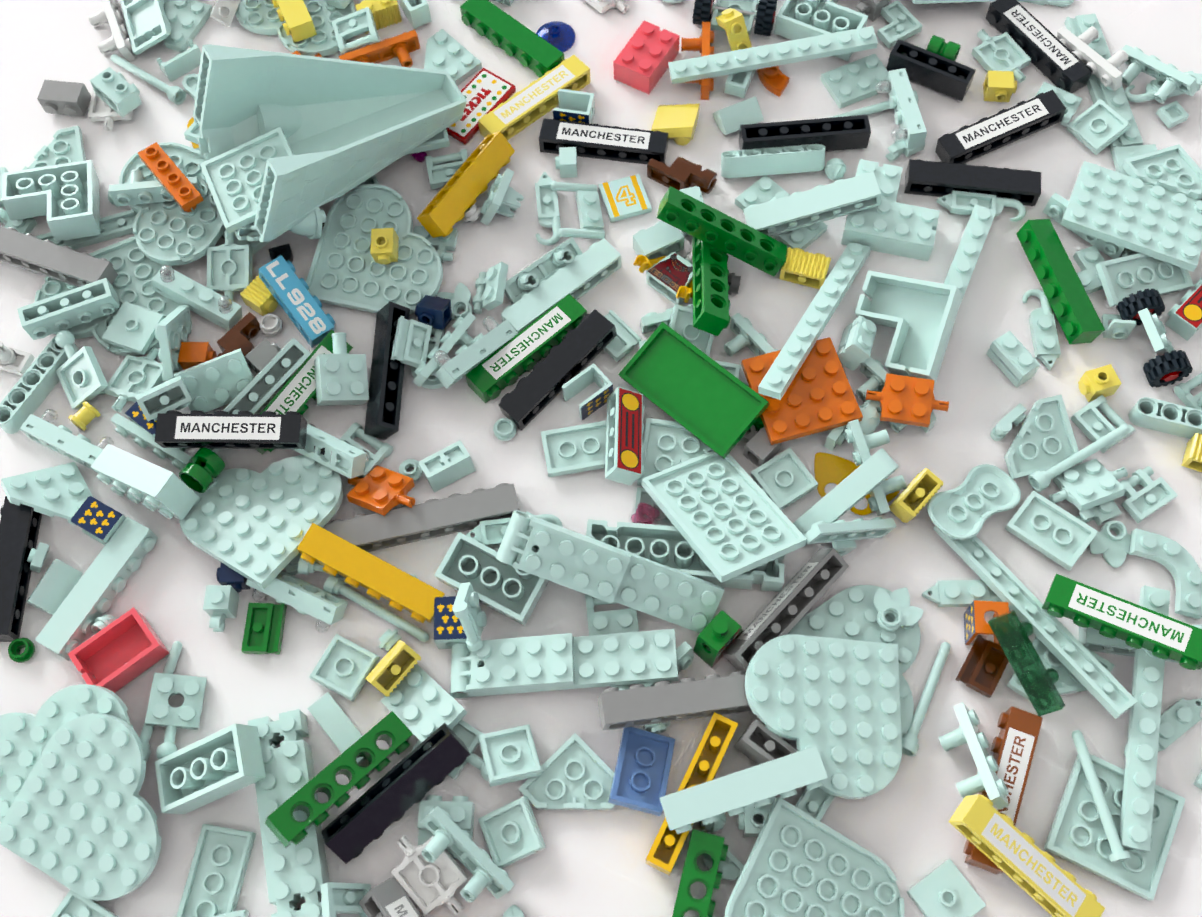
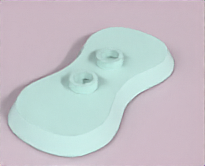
M982 464L972 468L964 482L957 488L935 494L928 502L927 512L933 524L949 538L955 540L970 539L980 532L983 524L990 516L1016 507L1021 499V491L1016 482L1006 472L994 465Z

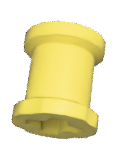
M87 401L82 403L83 406L74 415L68 417L82 431L87 429L86 426L95 417L101 415Z

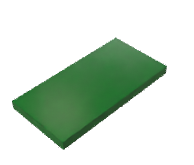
M664 322L659 325L618 374L620 378L643 394L644 397L723 459H725L770 405L766 399Z

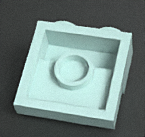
M427 795L426 800L419 802L418 845L424 844L433 836L421 821L437 806L448 812L452 821L460 829L465 830L473 841L475 813L473 801H468L469 797L453 796L452 801H442V796ZM447 849V851L451 854V856H452L454 859H457V858Z

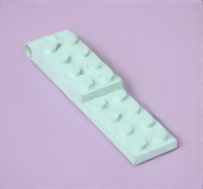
M519 510L513 511L496 555L497 560L513 565L512 567L611 604L614 601L701 633L712 621L725 591L724 587Z
M675 629L573 637L572 633L482 640L483 646L477 651H470L467 644L458 643L452 646L450 695L458 699L655 683L660 681H679Z

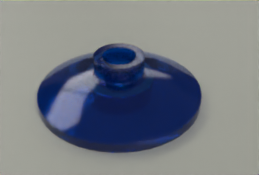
M548 22L542 25L536 32L538 36L561 52L569 50L575 42L573 28L564 22Z

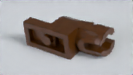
M678 157L670 167L664 162L653 158L647 164V177L668 188L671 186L680 190L697 186L700 187L701 192L709 194L717 182L716 172L710 169L702 171L700 164L697 165L682 157Z
M249 312L216 342L222 351L217 357L240 348L245 357L254 349L249 339L258 334L260 324L252 313Z

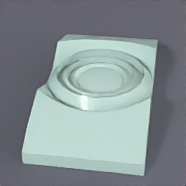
M120 0L132 50L136 56L170 36L171 25L163 9L164 0Z

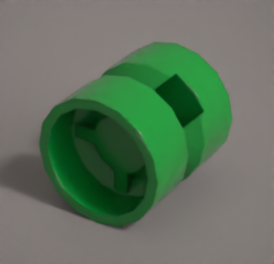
M933 35L926 50L956 61L961 45L952 41L945 43L944 38Z
M201 447L191 458L192 463L188 462L179 472V477L189 488L196 492L204 493L213 483V478L218 477L223 471L225 463L215 452Z

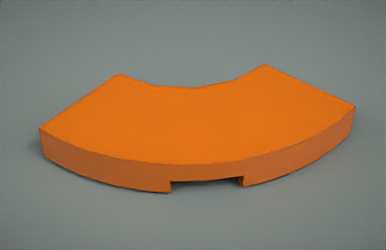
M779 66L757 69L758 77L764 87L780 97L789 83V77L780 71Z

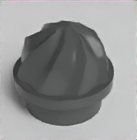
M729 273L728 275L729 295L732 293L738 294L741 276H737L735 273Z

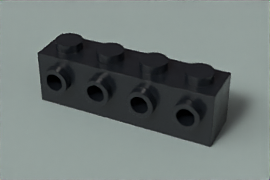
M898 39L892 49L886 67L887 71L905 68L909 80L960 101H963L976 72V69Z

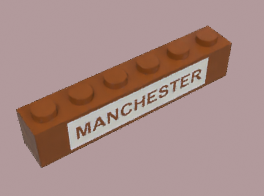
M1012 706L1005 713L1002 712L1000 714L997 727L1001 729L999 736H995L992 742L991 752H994L993 757L999 767V770L996 771L998 779L1004 781L1009 792L1006 795L1009 806L1000 810L994 804L993 807L999 813L1012 819L1015 826L1043 717ZM986 790L979 792L980 795L989 799ZM968 839L966 840L963 853L967 854L965 863L996 875L1003 872Z

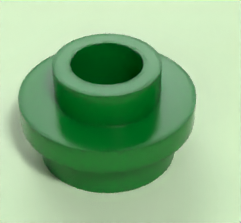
M28 638L15 639L8 647L9 657L17 663L28 661L35 652V645ZM26 647L25 651L22 654H20V650Z

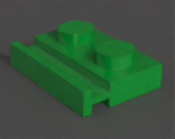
M249 603L241 649L244 654L275 653L280 655L287 609L285 604Z

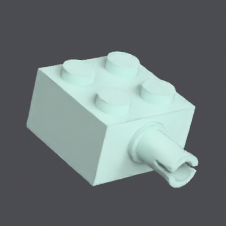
M344 332L331 334L333 354H319L314 360L317 406L364 405L369 400L366 354L347 353V335Z

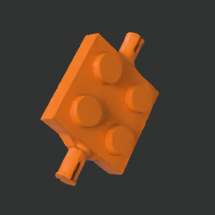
M887 373L881 392L870 390L866 392V400L880 401L881 421L928 427L933 409L947 412L949 408V401L935 400L933 394L935 380Z
M378 465L364 478H348V484L355 486L346 495L348 501L383 516L399 504L409 508L415 505V498L406 496L415 486L413 478Z

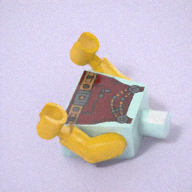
M676 252L654 259H648L644 255L636 257L633 265L640 266L639 271L641 273L647 270L646 283L671 302L680 305L683 300L685 303H688L689 299L693 298L692 252H689L684 258Z

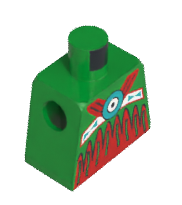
M723 610L720 611L698 635L693 652L712 668L723 657L722 653L743 632L742 627ZM707 645L711 651L707 650L704 646Z

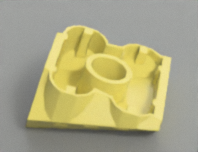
M700 104L659 105L651 131L668 133V139H674L677 145H687L690 140H693Z

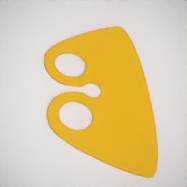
M816 453L814 472L820 496L823 498L826 495L824 488L827 484L835 483L838 485L859 466H856L852 461L832 454ZM900 490L891 494H887V502L889 503L893 498H895L899 494ZM868 494V495L865 496V498L867 499V501H868V498H870V494ZM869 503L863 510L856 509L854 506L850 509L858 515L872 513Z

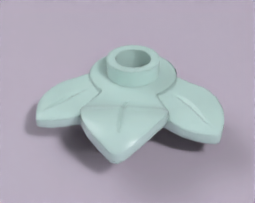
M459 283L456 286L454 293H437L439 298L451 299L452 320H457L460 316L465 318L469 312H473L470 304L471 292L463 283Z
M1108 521L1089 544V550L1091 554L1103 553L1105 561L1110 566L1118 568L1124 563L1127 554L1132 555L1130 554L1131 535L1127 533V528L1122 522ZM1110 530L1115 531L1117 536L1112 535Z
M879 587L873 597V604L878 611L877 622L881 628L887 631L897 630L900 626H913L921 619L924 612L919 607L910 606V595L906 587L897 589L891 594ZM885 616H891L893 622H888Z

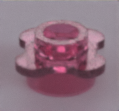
M642 502L638 504L636 513L631 516V521L633 523L653 524L655 518H658L660 513L658 509Z

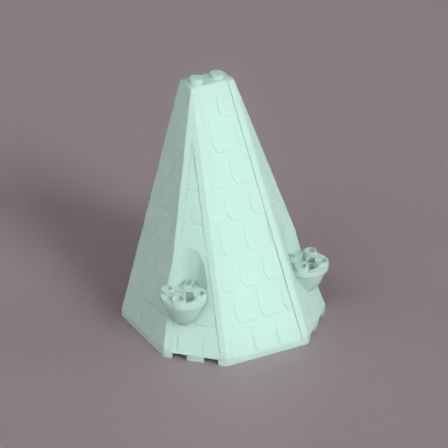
M207 44L202 47L193 118L194 123H198L200 126L201 137L197 139L200 155L205 156V161L278 127H281L293 152L291 156L267 159L255 222L234 231L238 240L267 242L274 240L288 230L297 235L307 236L309 239H318L322 237V223L326 222L325 211L320 209V206L346 194L460 120L463 116L467 100L449 73L444 71Z

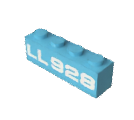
M280 255L258 269L259 278L311 348L319 344L331 330L334 331V319L329 313H324L321 309L322 304L315 295L312 297L308 291L309 287L303 278H298L295 274V267L289 260L286 261Z

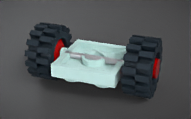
M695 0L693 24L702 25V22H711V29L725 31V29L717 24L716 17L721 15L726 9H735L743 14L748 35H751L754 19V34L771 35L776 15L777 0H759L758 11L756 10L758 0H716V4L714 3L715 0Z
M1153 288L1151 290L1145 289L1143 292L1139 290L1136 294L1132 293L1128 298H1123V301H1120L1117 306L1121 319L1136 321L1137 326L1143 323L1157 354L1155 359L1148 360L1149 362L1143 366V371L1151 387L1156 386V388L1162 385L1164 387L1170 383L1171 385L1174 384L1177 380H1183V377H1188L1192 373L1193 368L1186 352L1182 350L1176 352L1171 341L1166 336L1167 331L1162 321L1158 318L1166 308L1159 291Z

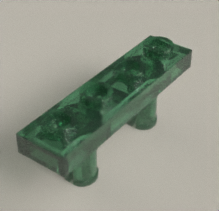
M1014 610L990 619L988 623L1038 716L1062 710L1066 705L1054 685L1059 680L1058 672L1053 668L1046 670L1029 639V636L1034 631L1033 626L1026 621L1021 623Z

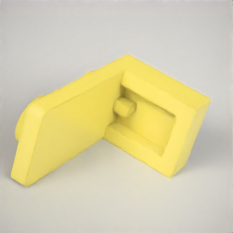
M726 9L721 15L716 17L717 24L726 31L731 51L752 48L743 14L735 9Z

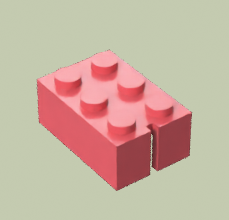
M644 20L614 60V79L650 94L668 69V62H673L678 55L680 35L666 29L660 31L659 26Z
M133 607L69 652L68 656L78 671L82 673L81 676L87 684L102 686L115 693L167 656L169 651L145 616Z

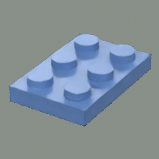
M634 727L624 728L608 803L661 816L663 808L659 798L666 795L675 739Z

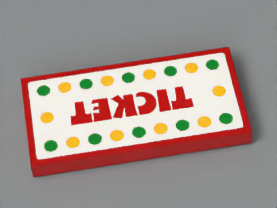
M482 68L461 90V93L467 100L466 107L464 108L462 118L446 128L448 135L466 145L479 131L478 120L483 115L497 108L499 104L507 101L516 91L515 85Z

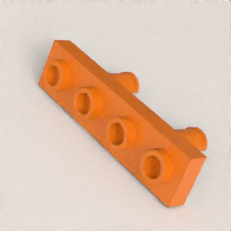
M702 22V36L700 38H682L681 51H699L701 56L714 54V46H710V43H714V31L710 30V22ZM714 78L684 82L699 83L701 85V100H709V91H713Z
M415 30L404 32L398 36L340 55L339 59L378 64L398 57L402 67H411L413 61L409 52L420 49L418 35Z
M157 142L138 152L143 163L184 212H191V208L194 210L196 205L203 201L198 190Z

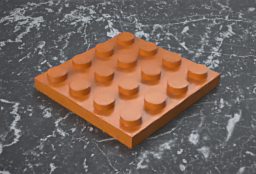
M830 337L816 341L781 400L759 394L770 404L760 417L771 445L845 426L848 422L856 419L860 422L863 418ZM781 350L741 361L748 385L756 393H758L759 384Z

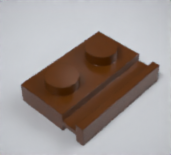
M978 635L955 680L965 683L967 687L990 698L1013 652Z

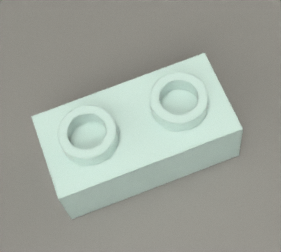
M756 70L729 74L725 83V93L744 98Z

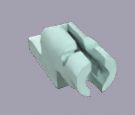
M866 400L859 406L863 415L862 421L859 423L865 436L872 434L881 421L880 401ZM846 425L832 429L827 436L824 447L833 451L837 444L841 446L846 440L844 430L847 429Z

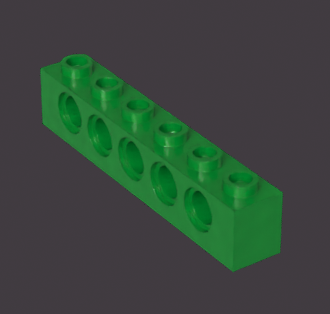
M671 186L660 202L657 219L773 277L786 262L787 245Z
M692 236L693 327L718 336L723 329L729 326L731 320L729 316L730 300H728L730 288L728 285L729 270L727 269L729 256L727 253Z
M391 711L266 818L265 824L286 848L292 842L295 846L298 845L308 835L307 829L313 824L317 827L330 816L327 812L335 805L337 808H340L350 799L349 793L355 787L358 790L362 789L371 780L369 775L375 770L380 773L391 762L389 758L394 753L402 754L410 746L408 741L413 733ZM376 741H386L389 749H380ZM358 757L366 758L369 766H359L356 759ZM339 774L347 776L349 783L346 785L339 784L336 781V776ZM318 792L325 793L328 796V802L319 803L315 799V794ZM297 810H302L307 814V820L299 822L294 819L293 813Z
M695 829L692 830L672 917H684L685 913L689 910H695L699 913L700 917H713L716 901L711 900L713 889L719 890L722 873L717 872L719 862H725L729 845L724 844V837ZM701 854H708L713 860L712 867L707 871L701 870L697 865V858ZM702 882L706 886V894L703 898L697 899L691 895L690 888L693 883Z

